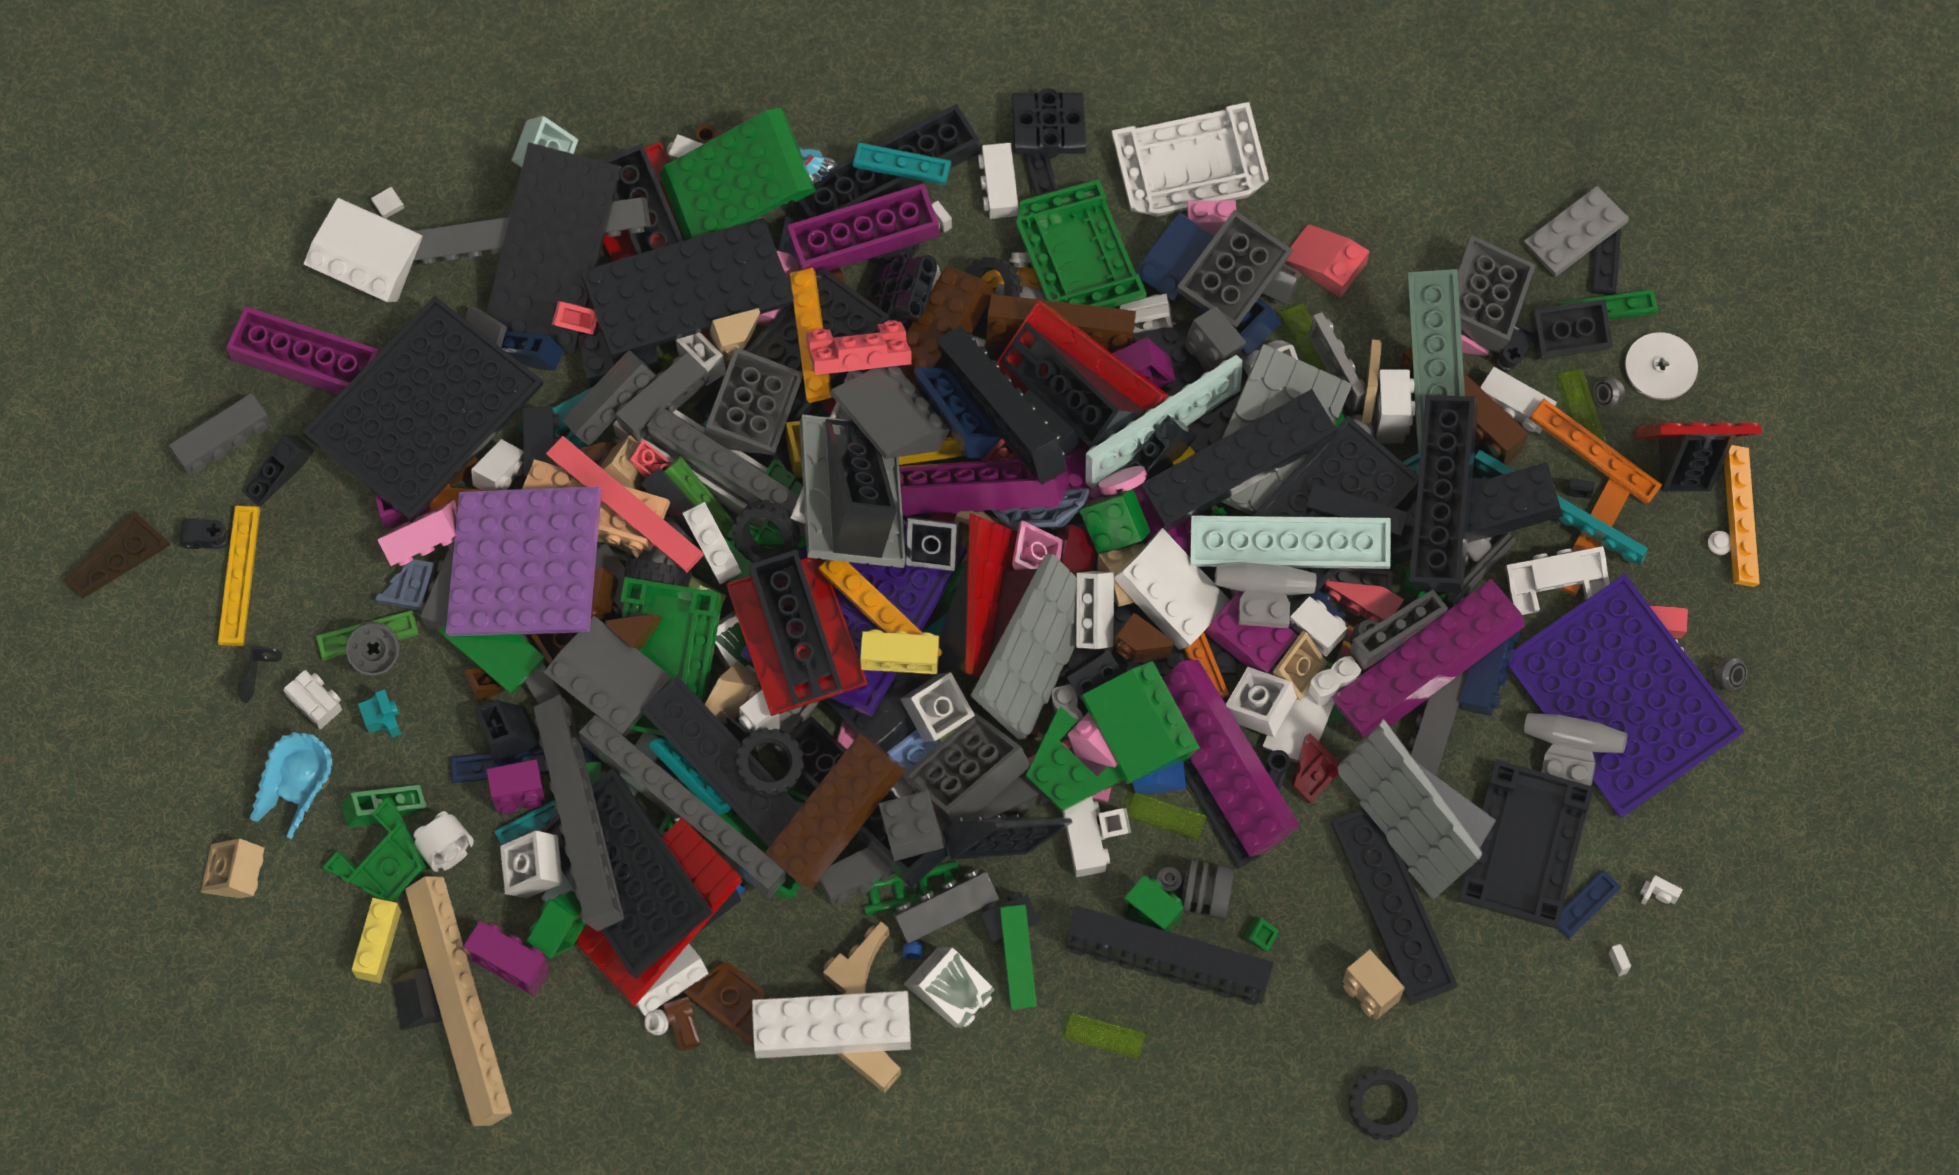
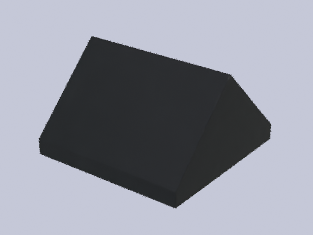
M909 517L906 565L955 571L962 542L958 523Z
M412 969L392 981L401 1030L443 1021L428 969Z

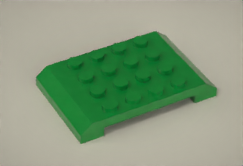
M781 108L762 112L664 165L659 172L684 241L750 222L790 200L797 202L816 192L786 114Z
M625 577L621 602H624L622 618L651 614L661 616L662 622L644 646L637 650L669 674L672 679L679 676L705 704L722 606L720 593ZM645 714L641 716L631 729L664 736Z

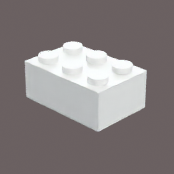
M1380 370L1373 411L1376 425V440L1379 443H1404L1406 435H1410V426H1412L1413 416H1415V401H1411L1412 393H1414V379H1410L1409 370Z

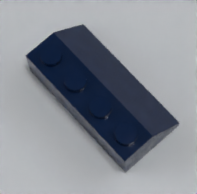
M916 367L914 375L918 390L950 428L949 435L961 447L962 453L968 458H985L1000 436L951 369Z

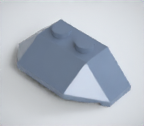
M1089 488L1067 489L1061 505L1054 508L1033 507L1028 510L1010 508L1005 511H998L996 509L992 511L1008 528L1018 529L1020 521L1023 520L1037 528L1059 529L1065 527L1085 504L1089 495Z

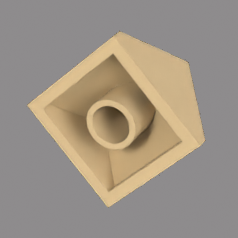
M1302 631L1271 675L1292 682L1297 696L1296 699L1301 700L1309 690L1311 680L1324 669L1327 661L1308 633Z

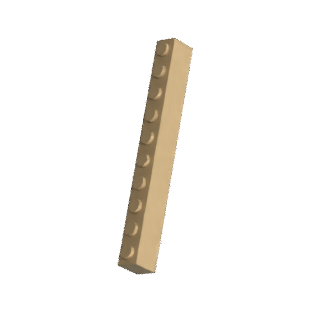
M425 876L405 890L473 1126H490L512 1114L444 877Z

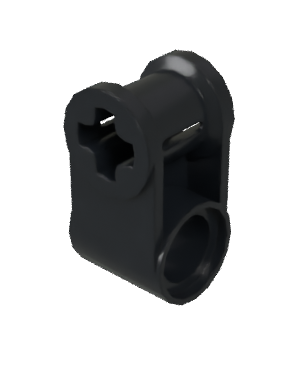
M1515 324L1510 341L1500 354L1496 356L1497 367L1505 372L1513 370L1524 358L1534 334Z
M184 519L182 521L180 546L183 548L221 549L229 542V534L219 520Z

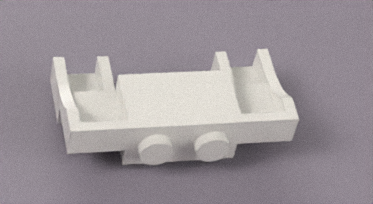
M1603 546L1572 552V549L1560 550L1556 556L1548 557L1547 553L1533 556V560L1505 566L1510 590V601L1522 615L1539 612L1540 608L1536 592L1582 584L1585 600H1587L1610 584Z

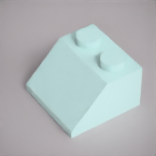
M544 116L533 118L525 123L512 161L522 167L528 142L573 154L578 139Z

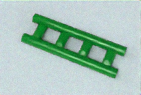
M958 861L937 865L918 882L921 892L919 894L906 896L903 886L904 881L899 876L887 882H883L882 879L874 882V888L868 891L871 904L864 906L866 916L894 910L898 905L907 901L913 903L919 900V895L930 890L927 877L942 874L944 883L954 879L952 872L959 871ZM893 885L896 899L881 902L878 888Z

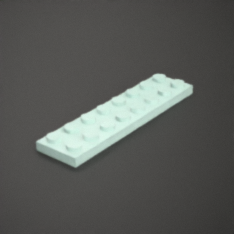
M1237 355L1229 360H1224L1217 368L1204 373L1200 379L1186 385L1182 391L1174 396H1169L1156 408L1149 409L1142 417L1136 421H1131L1118 433L1111 434L1107 440L1098 446L1091 447L1086 453L1085 483L1092 489L1105 477L1126 467L1167 415L1188 426L1238 393L1241 387L1242 360Z
M1192 516L1191 565L1216 567L1217 565L1257 563L1289 566L1292 568L1390 569L1391 518Z

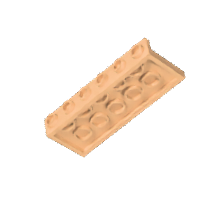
M534 459L522 489L584 486L561 467ZM625 487L664 520L670 505L668 499ZM601 502L598 536L604 537L606 541L615 545H619L621 542L628 544V547L635 551L641 552L644 549L651 552L653 544Z

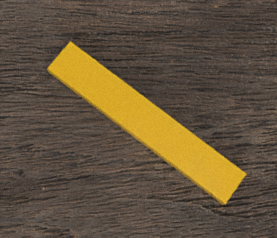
M235 506L218 636L219 645L244 646L260 508L256 506Z

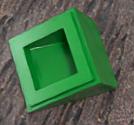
M1252 917L1241 939L1268 952L1279 930L1262 917Z

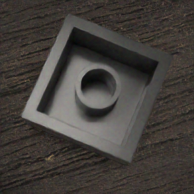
M1215 306L1193 321L1183 343L1187 351L1198 359L1202 369L1205 372H1210L1217 368L1224 360H1229L1235 355L1239 357L1246 341Z
M928 790L879 803L894 861L944 848Z

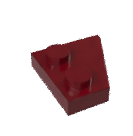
M1311 733L1304 737L1291 787L1308 804L1312 803L1339 773L1337 767L1340 764Z

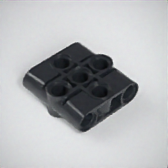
M1044 88L1039 93H1012L1014 154H1041L1043 157L1045 155L1052 159L1058 154L1086 153L1083 92H1057L1052 88Z
M899 255L891 263L876 266L865 299L889 315L891 320L902 322V325L908 320L921 318L925 312L937 272L935 258L931 255H924L907 259Z

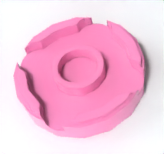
M1134 466L1117 471L1099 482L1100 491L1104 495H1115L1117 493L1116 490L1119 489L1123 491L1131 490L1144 482L1147 476L1146 470L1143 466Z

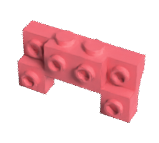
M891 320L886 321L884 324H877L878 333L833 338L830 330L822 328L806 332V347L810 354L815 375L911 364V350L906 341V331L902 322Z

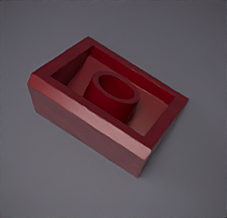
M1068 525L1053 531L1054 536L1063 540L1060 561L1070 570L1069 572H1072L1077 577V573L1095 570L1098 553L1088 531L1074 525Z

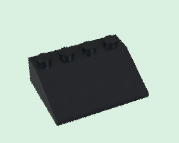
M1020 814L1009 818H1003V816H995L991 819L977 817L972 820L958 818L951 821L950 826L943 830L942 833L951 859L1026 855L1073 822L1071 818L1022 817Z

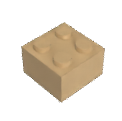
M1368 950L1347 968L1343 979L1345 991L1351 997L1356 996L1362 1003L1360 1005L1362 1010L1369 1017L1373 1015L1376 1020L1400 1001L1404 990L1403 985L1371 950Z

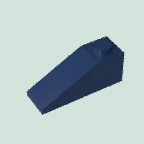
M511 331L505 332L501 346L503 350L521 364L535 369L555 371L564 352L549 335Z

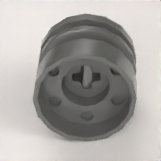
M369 622L359 626L352 632L346 647L348 661L354 669L364 675L372 676L383 674L393 667L400 652L398 636L391 627L380 622ZM369 642L371 644L378 642V650L380 652L370 654L368 652L370 647L367 644Z
M1192 860L1185 874L1182 892L1183 912L1190 913L1191 902L1197 903L1196 915H1200L1205 904L1209 905V917L1226 920L1234 867L1218 864L1214 875H1210L1208 862H1204L1203 873L1196 872L1198 861Z

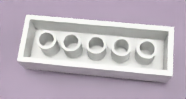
M908 991L752 1000L754 1051L756 1058L911 1049Z

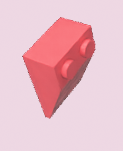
M1308 224L1290 247L1293 252L1285 263L1341 298L1367 264L1369 250L1350 238Z

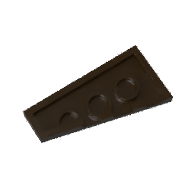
M134 512L76 567L64 581L80 597L85 598L169 547L170 543Z

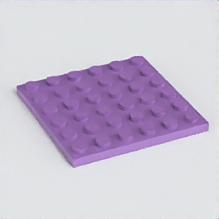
M597 486L459 492L446 634L449 636L590 632L602 489Z

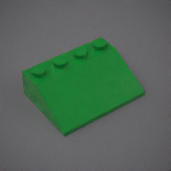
M1153 661L1133 668L1081 696L1127 784L1186 761L1200 748Z

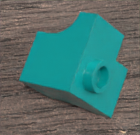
M385 689L376 692L371 699L358 704L369 733L384 730L391 737L401 735L395 715L399 714L395 700L389 701Z

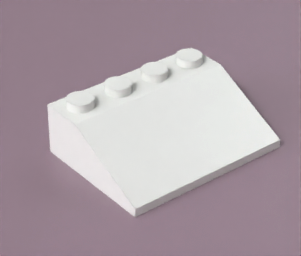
M337 198L311 243L304 265L386 302H397L423 235Z
M1163 528L1114 576V580L1158 628L1175 642L1174 645L1179 650L1190 646L1230 601L1199 566L1191 565V558Z

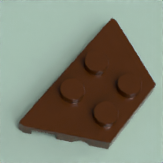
M725 962L716 966L714 970L708 971L709 974L681 992L751 1046L754 1044L752 1000H765L767 993L762 987L730 963Z

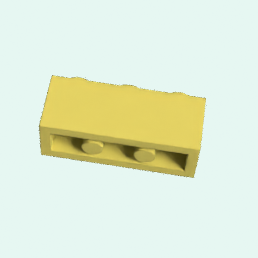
M870 630L869 632H863L861 670L937 674L939 636H934L931 633L914 635L903 631L883 633L880 630Z
M372 898L352 967V972L356 978L381 983L401 914L397 903Z

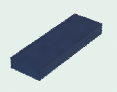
M1602 870L1563 908L1557 929L1570 939L1621 889V886Z

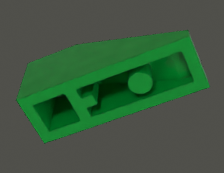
M413 785L350 793L341 804L347 828L380 823L372 813L387 797L392 798L400 816L426 809L421 786Z

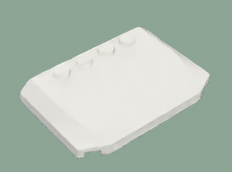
M1249 102L1227 106L1226 110L1136 129L1135 126L1112 130L1111 133L1130 211L1157 217L1186 211L1188 201L1243 199L1252 195L1269 180Z

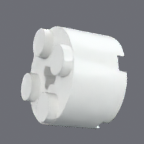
M446 811L440 812L427 826L418 828L414 833L416 838L414 845L419 854L435 872H439L437 868L441 867L444 871L452 868L468 854L465 851L468 845L472 848L474 843L472 836L457 818Z

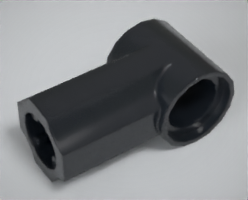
M1283 750L1271 752L1265 766L1279 792L1290 765L1289 755ZM1280 759L1285 766L1280 769L1275 768L1271 761Z

